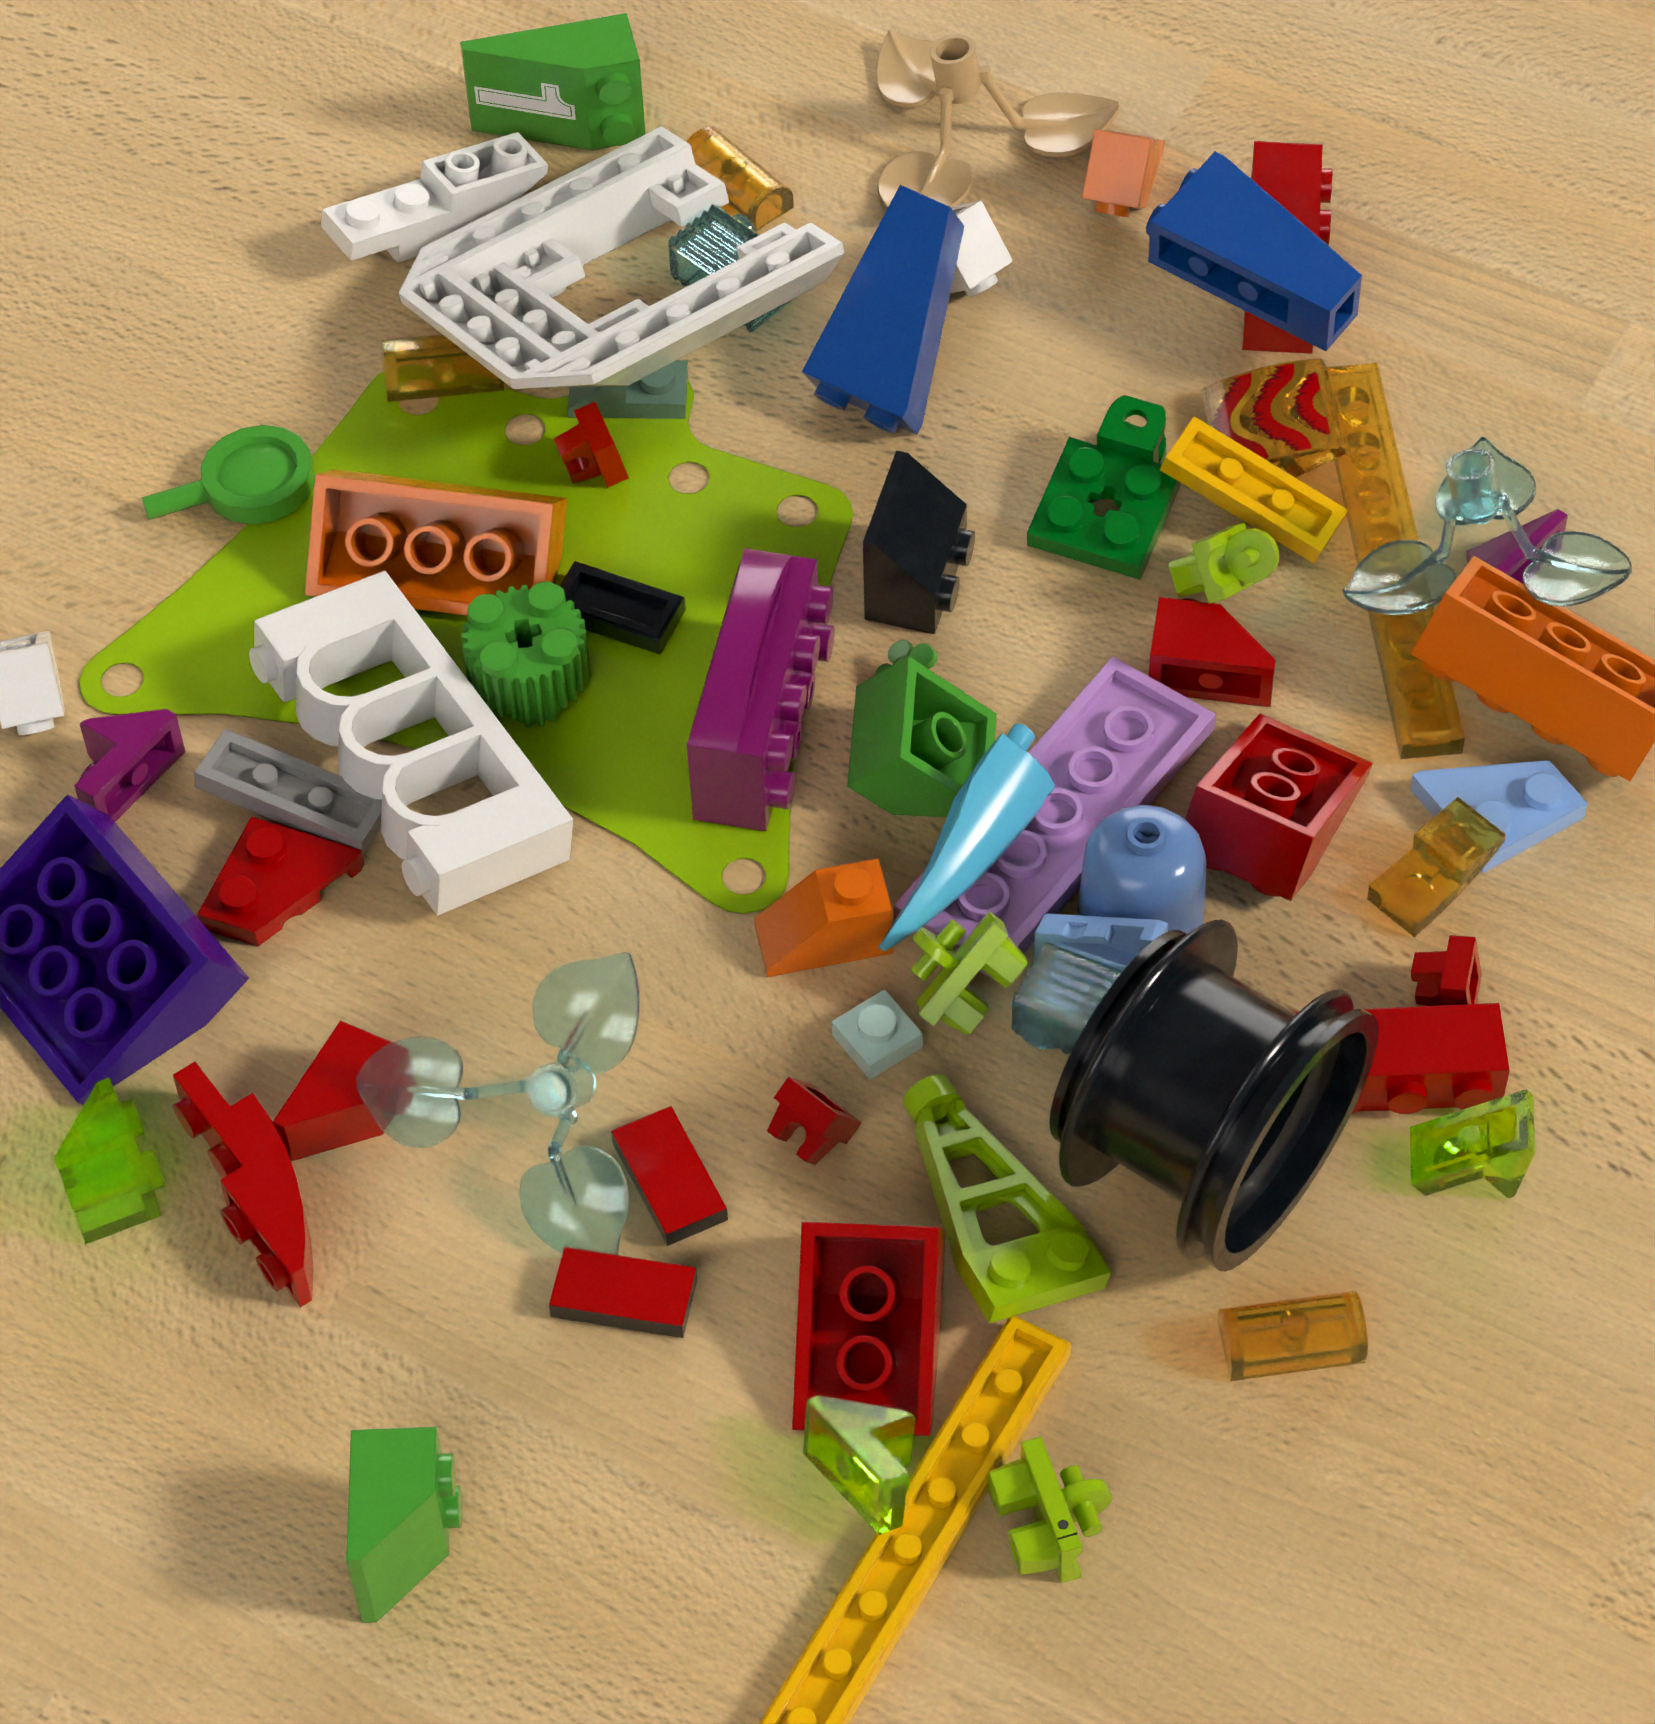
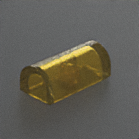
M712 126L701 128L687 139L686 142L691 145L695 164L725 183L729 203L719 209L750 235L794 208L792 191L717 128Z
M443 334L381 340L383 376L388 402L504 391V382Z
M1356 1290L1219 1309L1217 1322L1230 1381L1366 1363L1368 1354L1367 1328L1361 1299Z

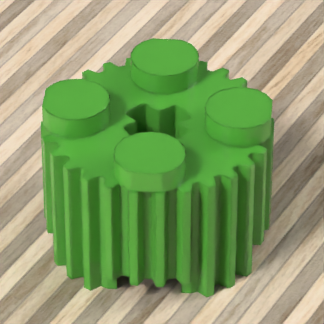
M549 581L539 582L530 590L527 585H522L520 590L510 586L506 593L497 590L496 596L492 594L476 596L467 607L468 622L463 624L464 633L461 634L468 681L490 710L498 709L499 716L501 717L509 713L513 720L525 723L526 728H531L534 722H537L540 727L544 726L545 720L548 719L553 723L557 722V716L563 709L568 708L567 701L575 702L577 700V692H583L584 682H588V679L591 678L584 619H581L580 610L574 609V602L572 600L566 601L565 592L562 587Z

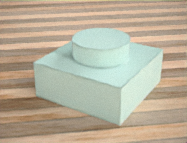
M885 989L832 1021V1036L869 1080L923 1048V1033Z

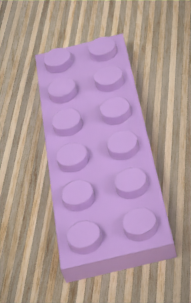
M1112 656L1028 752L1049 773L1055 784L1052 793L1046 797L1040 810L1004 854L964 894L922 927L938 936L951 919L955 920L966 930V933L953 947V950L956 952L983 917L990 911L1005 923L1008 933L1007 937L1024 954L1034 942L1035 932L1044 914H1058L1080 888L1086 843L1099 822L1122 808L1138 805L1150 806L1215 729L1216 713ZM923 873L894 905V920H896L918 885ZM982 969L979 970V971H981L982 973H984V974H986L987 976H989V975H988L986 972H984Z

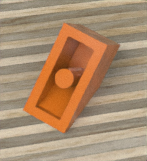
M1094 130L1082 198L1097 201L1095 212L1121 217H1129L1130 207L1145 208L1162 157L1165 140L1110 130Z
M879 858L814 870L754 918L767 977L893 954V947L887 951L878 948L893 925L892 907Z

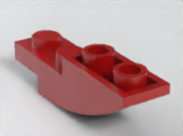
M193 1062L173 1074L180 1100L173 1104V1110L182 1127L191 1138L194 1139L201 1134L211 1146L207 1152L214 1168L222 1178L220 1182L227 1206L220 1210V1215L227 1229L240 1245L248 1240L252 1243L260 1254L256 1257L257 1265L269 1285L276 1292L285 1287L301 1308L312 1301L314 1272L312 1246L296 1174L286 1147L271 1118L254 1093L249 1094L230 1106L199 1065Z

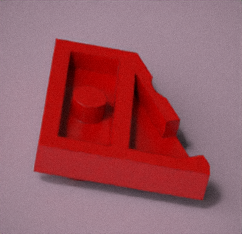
M251 816L199 909L197 917L209 932L254 946H260L282 930L284 923L288 919L304 914L321 901L319 891L344 873L350 878L360 873L365 865L362 850Z

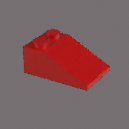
M1259 713L1196 785L1185 819L1199 834L1206 856V868L1215 871L1222 870L1251 883L1255 890L1262 894L1273 897L1280 896L1291 901L1315 870L1368 777L1373 763Z
M802 1222L792 1430L915 1436L932 1435L943 1303L946 1234L940 1227Z

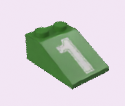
M627 13L460 42L472 131L502 136L519 132L526 140L586 150L625 145L646 134L640 59Z

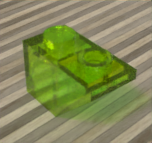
M110 1077L95 1084L54 1156L66 1196L85 1245L162 1216L155 1195V1190L166 1187L159 1164L152 1149L142 1153L139 1152L134 1138L145 1133L131 1097L119 1101Z

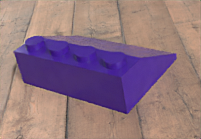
M68 794L0 868V1008L77 1103L82 1105L88 1104L206 1026L249 979L246 973L108 814Z

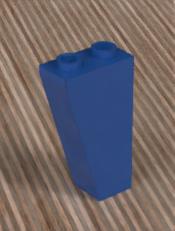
M1216 151L1199 169H1191L1184 177L1179 191L1167 204H1159L1149 217L1146 226V234L1149 235L1148 262L1324 351L1330 348L1358 315L1362 274L1227 157Z
M899 186L802 370V373L816 386L814 395L818 399L845 411L848 403L866 411L863 417L865 420L892 434H895L899 426L917 435L923 424L964 231L963 223L950 206L905 186Z

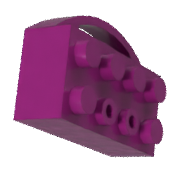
M747 548L743 549L687 742L693 820L767 831L773 807L788 810L791 805L795 773L789 772L788 768L791 758L796 759L802 737L801 720L804 709L809 710L812 704L815 690L814 671L817 662H829L835 634L834 626L826 625L832 609L833 587L818 585L817 559Z

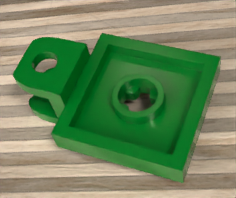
M1127 395L1120 396L1111 404L1097 433V445L1072 437L1068 438L1027 531V546L1141 580L1182 484L1160 470L1166 455V437L1164 434L1166 412L1163 406ZM1132 415H1139L1145 418L1147 423L1144 427L1130 424V422L1125 420ZM1100 499H1110L1121 508L1119 511L1108 510L1105 516L1102 517L1095 515V505L1092 503Z

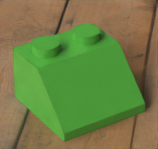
M908 656L856 686L847 787L892 815L947 817L953 799L983 754L995 742L997 714Z
M437 1427L351 1430L346 1562L362 1623L378 1622L449 1555L450 1528L462 1527V1493L460 1485H456L454 1453H442Z

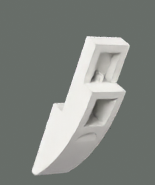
M515 132L422 161L421 178L325 208L322 211L321 227L350 261L387 250L399 263L416 257L422 247L517 200L547 174L548 164L519 132Z

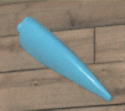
M1014 724L1007 736L1002 733L983 754L953 799L947 819L922 878L878 946L879 949L883 951L889 950L927 924L964 894L1004 854L1040 810L1046 797L1054 790L1055 784L1049 773L1027 752L1035 739V735L1025 725Z

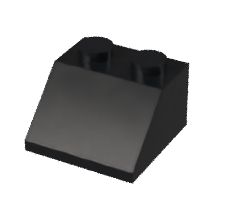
M896 450L863 540L865 620L935 634L942 612L951 613L955 607L960 581L959 577L955 575L959 565L967 567L970 563L975 544V531L967 530V504L907 452Z

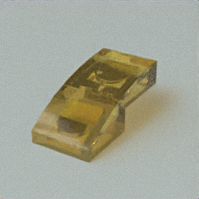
M1457 797L1414 834L1413 848L1369 884L1367 900L1409 934L1416 937L1480 873L1505 842L1506 834Z

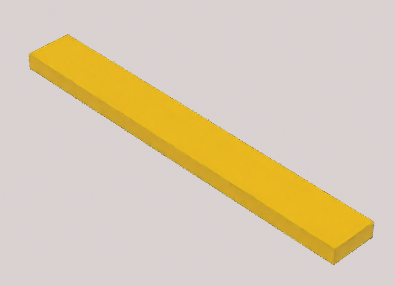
M1017 1316L1007 1319L759 1724H849L989 1491L988 1472L1005 1465L1071 1355L1070 1342Z

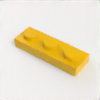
M1193 416L1167 454L1160 468L1162 472L1254 528L1267 532L1274 540L1313 564L1321 555L1348 511L1345 507Z

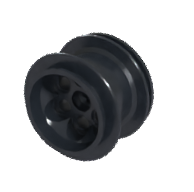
M1213 920L1198 926L1188 934L1181 930H1171L1162 934L1147 945L1123 970L1091 1015L1066 1062L1052 1101L1049 1124L1052 1137L1060 1142L1059 1167L1061 1176L1066 1183L1074 1187L1089 1185L1107 1175L1119 1164L1123 1165L1182 1202L1176 1228V1239L1180 1253L1188 1259L1205 1256L1209 1265L1219 1271H1229L1251 1257L1272 1236L1297 1205L1325 1163L1346 1126L1367 1080L1376 1052L1379 1027L1378 1021L1373 1014L1363 1009H1354L1351 996L1344 990L1337 989L1321 994L1295 1014L1234 978L1238 953L1236 932L1229 922Z

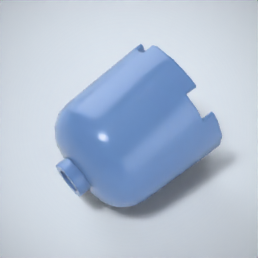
M1149 805L1122 808L1102 819L1090 834L1085 847L1077 907L1079 915L1161 920L1168 923V931L1181 930L1187 934L1203 924L1206 906V856L1198 832L1188 821L1163 807Z

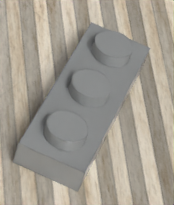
M226 728L194 771L195 788L298 831L360 849L363 855L381 830L382 799H373L360 794L346 783L343 777Z

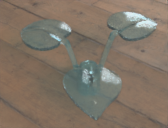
M1481 437L1470 449L1456 453L1446 463L1447 476L1440 485L1435 498L1437 513L1444 520L1441 543L1437 550L1433 552L1429 545L1416 540H1396L1386 543L1369 553L1359 563L1349 584L1342 591L1345 598L1351 603L1365 610L1380 614H1413L1433 607L1441 601L1446 591L1456 579L1454 569L1443 563L1451 553L1455 526L1487 524L1491 519H1505L1525 557L1534 561L1523 572L1524 586L1533 598L1548 605L1572 606L1593 600L1626 581L1629 575L1632 574V564L1628 556L1618 547L1599 536L1586 532H1558L1546 540L1542 550L1534 547L1516 517L1535 498L1536 483L1534 477L1522 464L1500 452L1485 437Z
M621 952L600 958L570 962L554 969L540 982L532 1003L534 1025L539 1036L546 1043L561 1049L556 1061L539 1067L530 1078L476 1087H458L463 1074V1061L460 1054L446 1042L425 1036L409 1037L388 1044L375 1052L364 1063L357 1076V1091L377 1124L388 1136L402 1145L413 1148L435 1146L455 1132L461 1118L458 1100H475L521 1092L528 1093L529 1099L536 1110L546 1116H558L560 1121L548 1147V1156L551 1162L537 1164L529 1168L521 1178L519 1197L526 1221L540 1239L563 1253L564 1247L618 1255L620 1237L629 1208V1189L621 1166L613 1156L597 1147L580 1145L562 1155V1146L571 1125L575 1124L578 1120L575 1109L586 1105L595 1093L596 1078L594 1074H601L616 1067L624 1060L634 1042L639 1019L640 999L638 978L630 953Z

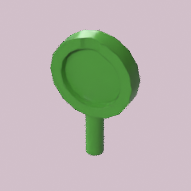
M269 425L246 427L222 437L207 451L200 467V480L141 498L148 520L209 502L217 514L232 522L251 525L273 522L295 512L309 498L315 482L314 464L310 449L297 434L283 427Z

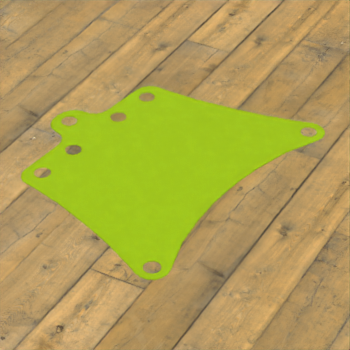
M411 364L393 366L379 373L313 454L312 460L315 475L337 469L567 498L562 558L555 580L556 585H561L572 564L576 561L685 597L686 611L661 654L586 630L591 678L588 679V682H584V691L577 692V700L575 702L567 701L568 708L563 709L557 716V722L553 723L548 719L545 720L544 726L540 727L537 722H534L531 728H526L525 723L513 720L509 713L501 717L499 716L498 709L492 712L564 807L635 844L694 891L727 912L746 914L762 911L769 907L785 892L788 883L791 805L788 810L773 807L767 831L693 820L687 742L743 549L747 548L817 559L818 585L830 587L841 550L852 523L854 512L850 500L842 491L828 484L720 451L699 442L691 433L688 424L694 398V391L689 380L687 385L686 419L603 418L629 479L607 488L602 475L573 484L554 442V438L579 424L577 418L568 417L569 395L553 399L536 397L425 366ZM427 385L435 389L438 393L439 401L432 411L426 414L414 415L403 411L399 406L400 394L411 386ZM534 415L542 420L545 425V433L539 441L533 444H515L505 435L506 424L516 416ZM688 462L703 466L708 471L710 477L704 489L690 494L674 490L668 480L669 474L674 467ZM314 487L309 498L295 512L273 522L254 525L247 524L186 583L124 634L97 653L84 666L79 679L81 695L86 702L103 713L117 715L168 709L176 715L225 714L300 724L296 716V698L283 703L269 682L262 683L253 671L249 651L251 648H254V620L316 597L305 595ZM790 496H806L816 503L818 508L817 517L806 526H789L783 523L777 515V508L782 500ZM415 609L467 678L461 634L464 633L463 624L468 622L467 616ZM389 661L330 684L322 690L335 696L352 697L368 693L405 677L394 662ZM121 663L133 664L139 667L143 672L144 680L142 686L136 692L121 697L113 696L102 687L101 680L103 674L110 667ZM434 717L379 740L416 750L446 738L448 735ZM791 758L790 765L788 768L789 772H793V758ZM743 858L752 859L760 863L765 869V883L760 889L749 894H738L730 891L724 885L722 879L723 870L729 863Z

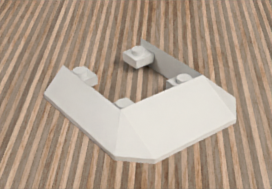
M661 126L422 247L399 291V296L402 304L512 389L628 386L824 283L845 252L842 242L811 222L797 230L784 222L736 247L739 260L659 302L648 306L641 300L636 299L590 324L584 322L552 298L564 292L567 286L585 277L584 265L671 220L681 227L687 224L698 223L706 219L710 212L729 203L725 183L695 164L689 143Z

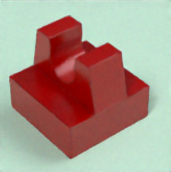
M594 401L574 410L579 424L554 438V442L573 484L602 475L608 488L629 479L596 402Z
M1450 935L1447 951L1415 952L1411 979L1417 982L1415 992L1416 1004L1440 1006L1477 1003L1482 973L1476 937Z
M788 1076L773 1097L779 1102V1105L767 1132L776 1139L787 1142L793 1132L798 1127L803 1126L806 1132V1139L799 1147L796 1155L805 1162L816 1165L839 1142L847 1144L862 1122L816 1086Z

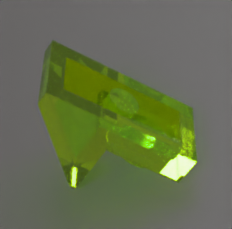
M1527 1089L1410 1127L1411 1185L1424 1196L1484 1178L1504 1196L1513 1198L1535 1155L1533 1094Z
M820 1395L807 1399L803 1454L879 1535L903 1526L905 1498L909 1490V1477L906 1468L909 1467L912 1458L914 1415L904 1410Z

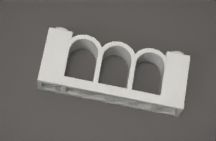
M386 571L254 620V648L250 649L249 658L255 675L262 683L269 682L283 703L296 698V716L301 728L313 739L330 746H338V774L343 777L346 783L360 794L373 799H382L381 833L385 843L399 858L404 859L402 862V872L411 892L415 896L423 895L437 916L570 860L573 818ZM389 661H393L405 677L368 693L352 697L335 696L322 690L330 684ZM434 717L448 735L446 738L411 752L395 756L379 755L364 748L369 743ZM475 776H479L493 795L453 813L440 816L422 815L406 807L414 801Z

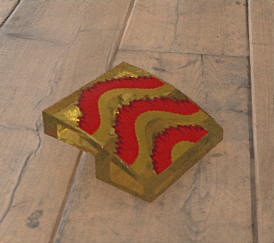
M1322 359L1297 360L1260 367L1220 380L1201 389L1209 426L1275 466L1283 467L1287 473L1295 478L1346 455L1328 370Z

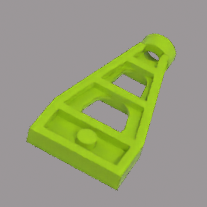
M936 1074L915 1083L906 1092L903 1098V1106L916 1125L914 1131L956 1270L988 1323L990 1324L1105 1289L1112 1272L1079 1220L966 1109L962 1098L949 1078L942 1074ZM975 1154L997 1179L962 1189L948 1161ZM1010 1203L1016 1206L1038 1230L1036 1234L991 1246L982 1236L976 1212Z

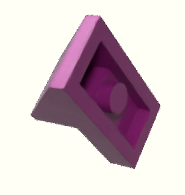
M168 709L83 720L80 723L81 732L87 753L94 762L84 770L79 781L74 785L77 798L108 814L116 822L186 752L177 715Z

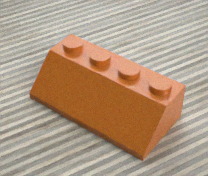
M337 469L316 474L305 595L317 597L386 571L414 609L467 616V607L476 596L482 594L496 596L497 590L506 593L510 586L520 590L522 585H527L530 590L539 582L549 581L555 584L562 558L567 498Z
M1473 556L1444 594L1411 655L1423 661L1424 668L1435 677L1445 681L1456 680L1476 692L1478 699L1490 709L1501 713L1511 712L1530 723L1532 730L1547 742L1556 745L1566 744L1585 755L1587 762L1597 771L1612 777L1621 776L1631 782L1655 742V660Z

